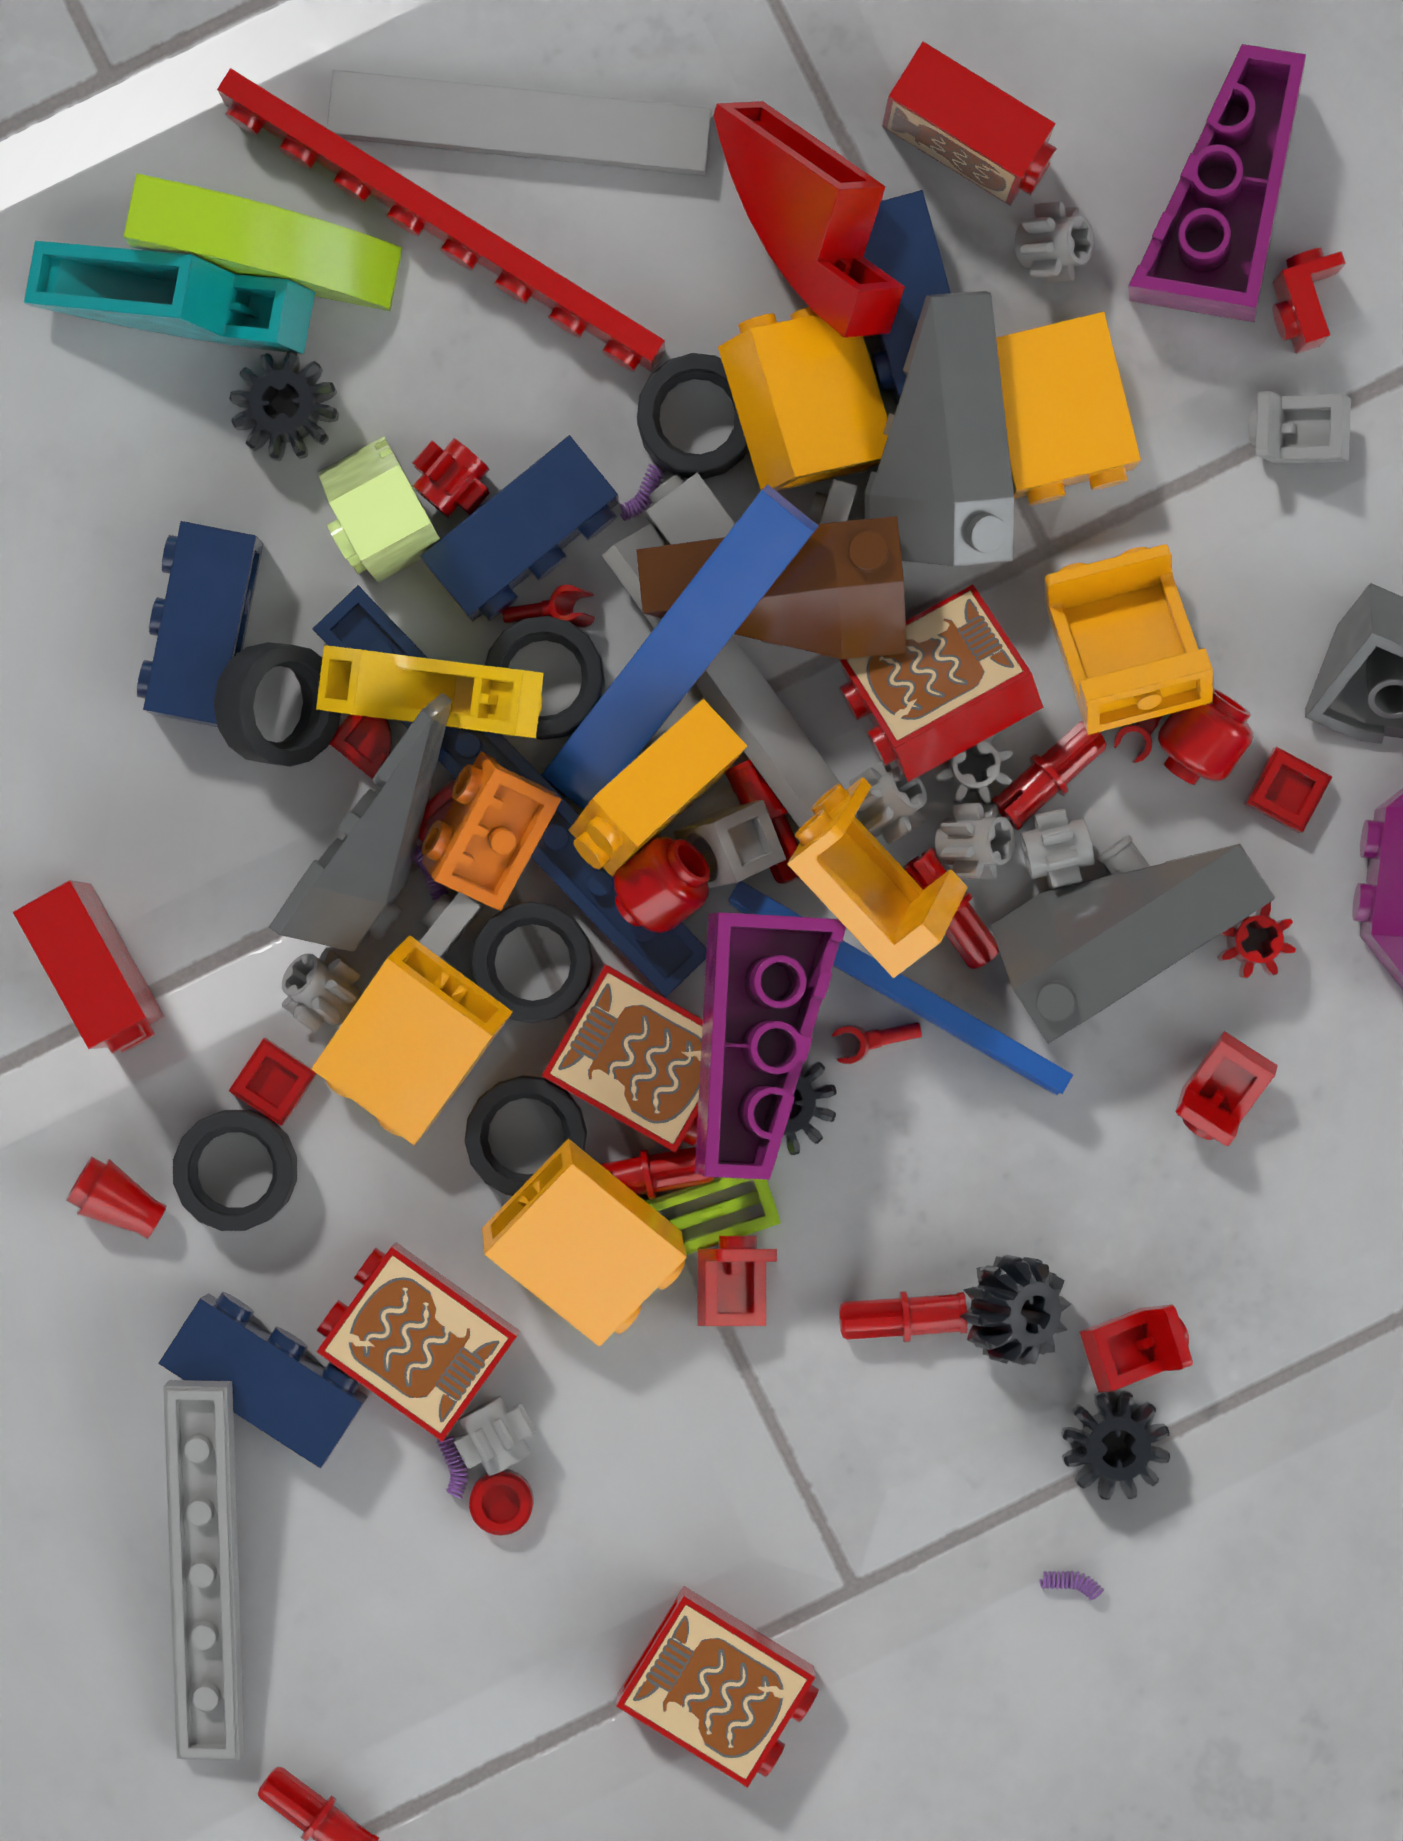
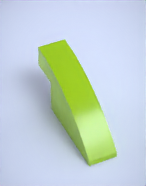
M138 173L135 176L123 236L132 248L191 254L233 274L289 279L314 291L315 297L385 311H391L403 251L402 247L312 216L211 189Z

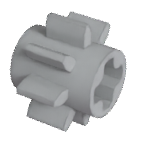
M1062 201L1035 204V218L1023 219L1015 234L1016 256L1023 267L1030 269L1031 278L1044 277L1046 283L1073 281L1075 276L1073 266H1085L1092 257L1094 251L1092 226L1085 217L1079 216L1078 207L1065 208Z
M993 735L969 748L973 750L976 757L987 756L990 761V767L982 772L983 782L976 783L972 774L961 776L958 765L966 759V751L949 759L948 769L941 771L935 776V779L941 782L951 779L958 786L953 800L957 803L965 797L967 791H977L979 800L983 804H987L990 802V792L987 785L995 782L1001 786H1008L1012 781L1006 774L999 771L1001 762L1010 758L1013 755V751L1002 750L997 752L991 745L994 738Z
M880 761L850 780L849 785L851 786L861 777H864L872 786L855 817L874 837L883 834L887 844H891L925 822L924 817L918 811L926 803V791L919 777L908 782L899 766L891 769L890 764L885 766Z
M955 803L953 805L954 818L942 820L936 831L935 848L940 861L945 865L953 866V872L960 879H996V865L1008 863L1014 852L1015 835L1011 823L1004 817H997L998 806L996 804Z
M1065 808L1033 816L1035 829L1020 833L1023 855L1030 878L1035 879L1047 876L1050 889L1081 882L1082 877L1079 868L1094 865L1092 843L1084 818L1068 821Z
M325 948L320 958L311 953L303 954L297 957L284 973L282 990L288 997L283 1001L282 1007L292 1013L293 1018L313 1032L318 1031L323 1021L331 1026H338L343 1023L360 998V990L353 983L359 979L361 974L350 966L348 961L330 948Z
M499 1396L459 1418L466 1433L457 1437L454 1444L468 1469L482 1462L488 1475L492 1476L531 1454L524 1439L533 1435L536 1429L522 1403L508 1410L502 1397Z

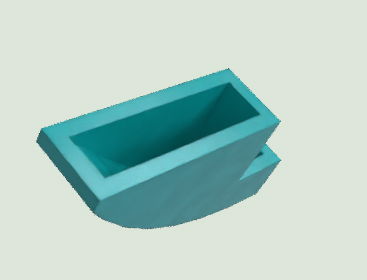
M35 240L24 303L54 312L177 337L262 350L293 351L297 354H304L315 292L289 279L233 274L191 254Z

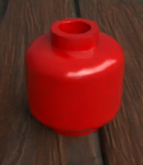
M1213 688V703L1171 713L1157 735L1160 746L1169 755L1163 763L1164 766L1174 775L1191 785H1195L1200 777L1213 782L1225 780L1253 741V731L1247 723L1251 716L1250 712L1231 697Z
M662 836L649 840L625 864L618 868L614 874V889L617 894L615 903L619 913L631 925L642 926L653 932L663 933L674 929L701 908L709 896L708 880L710 878V869L707 861L698 849L688 841L682 839L674 840Z

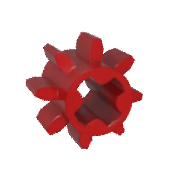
M455 438L451 440L444 450L431 440L412 462L415 469L422 474L412 487L447 518L458 506L471 515L490 493L488 488L480 482L490 470L489 467Z
M1271 902L1257 910L1255 916L1246 917L1220 934L1227 937L1228 948L1221 951L1217 958L1219 961L1232 958L1240 961L1239 977L1249 978L1253 973L1254 965L1257 963H1261L1263 970L1269 976H1274L1278 974V967L1273 959L1279 953L1289 954L1296 951V948L1291 944L1284 943L1283 931L1292 925V919H1283L1276 922L1270 918ZM1248 924L1253 929L1265 928L1269 937L1261 943L1264 951L1262 955L1257 950L1245 951L1242 947L1241 942L1249 936L1246 928Z

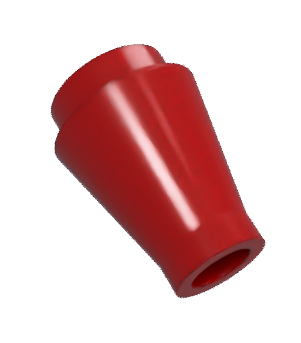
M91 1156L66 1199L67 1202L79 1208L77 1215L135 1232L146 1239L153 1233L167 1207L153 1198L113 1161L108 1159L106 1163H103Z

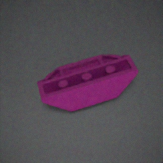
M1402 788L1374 810L1373 820L1366 819L1363 824L1360 839V856L1362 858H1369L1366 884L1358 883L1356 886L1352 917L1354 921L1361 922L1360 937L1403 990Z

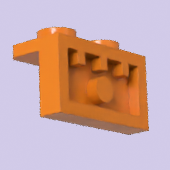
M480 752L474 764L466 765L459 773L452 790L454 801L443 822L438 820L429 829L422 846V854L424 856L422 863L434 881L502 911L562 799L556 792L500 766L494 757Z

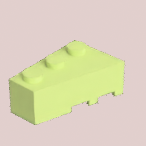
M384 436L318 472L328 502L337 517L335 521L327 524V527L344 558L354 567L357 574L368 570L379 583L421 560L420 556L440 540Z

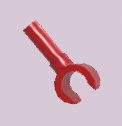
M561 585L554 590L549 600L508 607L502 612V617L505 623H512L527 618L550 616L569 621L578 628H586L592 625L595 621V616L586 613H573V608L578 599L592 597L594 594L573 585Z
M1163 716L1122 726L1114 737V748L1116 749L1126 733L1138 732L1145 738V746L1132 762L1138 763L1143 761L1152 750L1151 734L1157 728Z
M919 1022L865 1031L856 1025H846L837 1029L831 1036L852 1033L859 1039L860 1049L855 1056H844L836 1059L843 1064H853L862 1060L869 1050L881 1048L883 1045L922 1038V1032Z

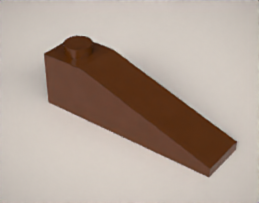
M892 516L817 524L819 527L734 634L777 646L783 645L814 652L821 656L839 660L906 654L904 577L898 517ZM725 537L636 549L643 615L662 619Z

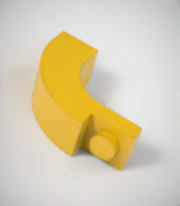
M324 645L316 710L413 722L423 708L443 693L453 700L446 725L448 727L536 738L538 717L542 709L541 693L544 673Z

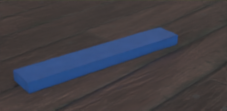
M767 484L541 776L584 810L591 799L638 757L819 526Z
M742 881L738 882L728 899L730 902L729 906L743 914L802 917ZM842 941L839 944L833 963L834 967L1050 1093L1058 1095L1059 1093L1063 1094L1073 1077L1072 1073L902 974H898L893 978L876 959L849 943Z

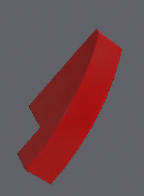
M764 101L717 103L713 116L731 178L746 214L763 246L790 286L822 320L844 338L890 333L905 286L863 257L886 186Z

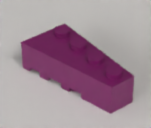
M1246 44L1241 45L1206 119L1205 127L1181 172L1180 180L1166 210L1162 213L1152 234V239L1142 261L1137 266L1128 285L1129 301L1255 323L1304 75L1306 54Z
M723 912L708 914L695 1157L696 1174L704 1177L770 1180L795 1099L793 1095L803 1063H806L813 1040L811 1036L822 1000L826 997L832 977L831 970L836 953L846 931V927L839 919Z

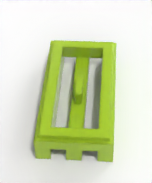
M714 1177V1180L710 1183L684 1187L657 1196L655 1200H645L656 1211H660L754 1180L757 1189L755 1191L668 1220L681 1230L759 1203L762 1204L765 1213L763 1215L684 1241L686 1255L698 1252V1249H707L719 1245V1236H746L781 1224L771 1190L765 1179Z

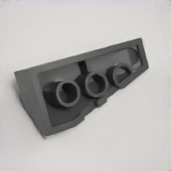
M987 291L926 295L903 368V372L907 377L895 414L889 413L883 434L888 436L878 470L877 472L871 471L865 490V519L898 517L902 561L946 566L1013 561L1014 491L992 296Z
M1372 583L1363 591L1336 626L1305 707V718L1359 741L1382 744L1384 736L1403 738L1402 596Z
M441 693L421 710L375 774L373 782L378 785L375 791L369 789L337 827L338 830L345 834L343 840L339 837L335 839L320 859L312 862L270 924V929L282 936L352 952L370 935L380 941L388 932L402 911L393 903L407 884L452 699Z
M1236 844L1169 860L1165 863L1125 873L1119 872L1088 882L1045 890L991 924L990 927L1013 991L1049 1044L1273 901L1275 896L1242 845Z

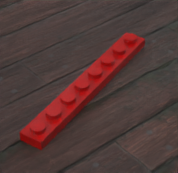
M232 68L229 69L217 88L224 104L229 107L225 113L226 117L236 125L256 136L262 128L282 140L279 146L280 151L298 164L311 169L315 162L335 173L336 177L332 182L352 198L365 203L370 195L391 208L386 216L400 228L419 237L424 229L442 240L444 244L440 250L459 265L473 270L478 263L496 274L498 277L494 284L510 297L523 304H527L530 297H533L552 309L548 318L561 329L578 338L582 336L584 331H587L606 343L602 352L620 366L634 372L639 364L653 372L665 353V340Z

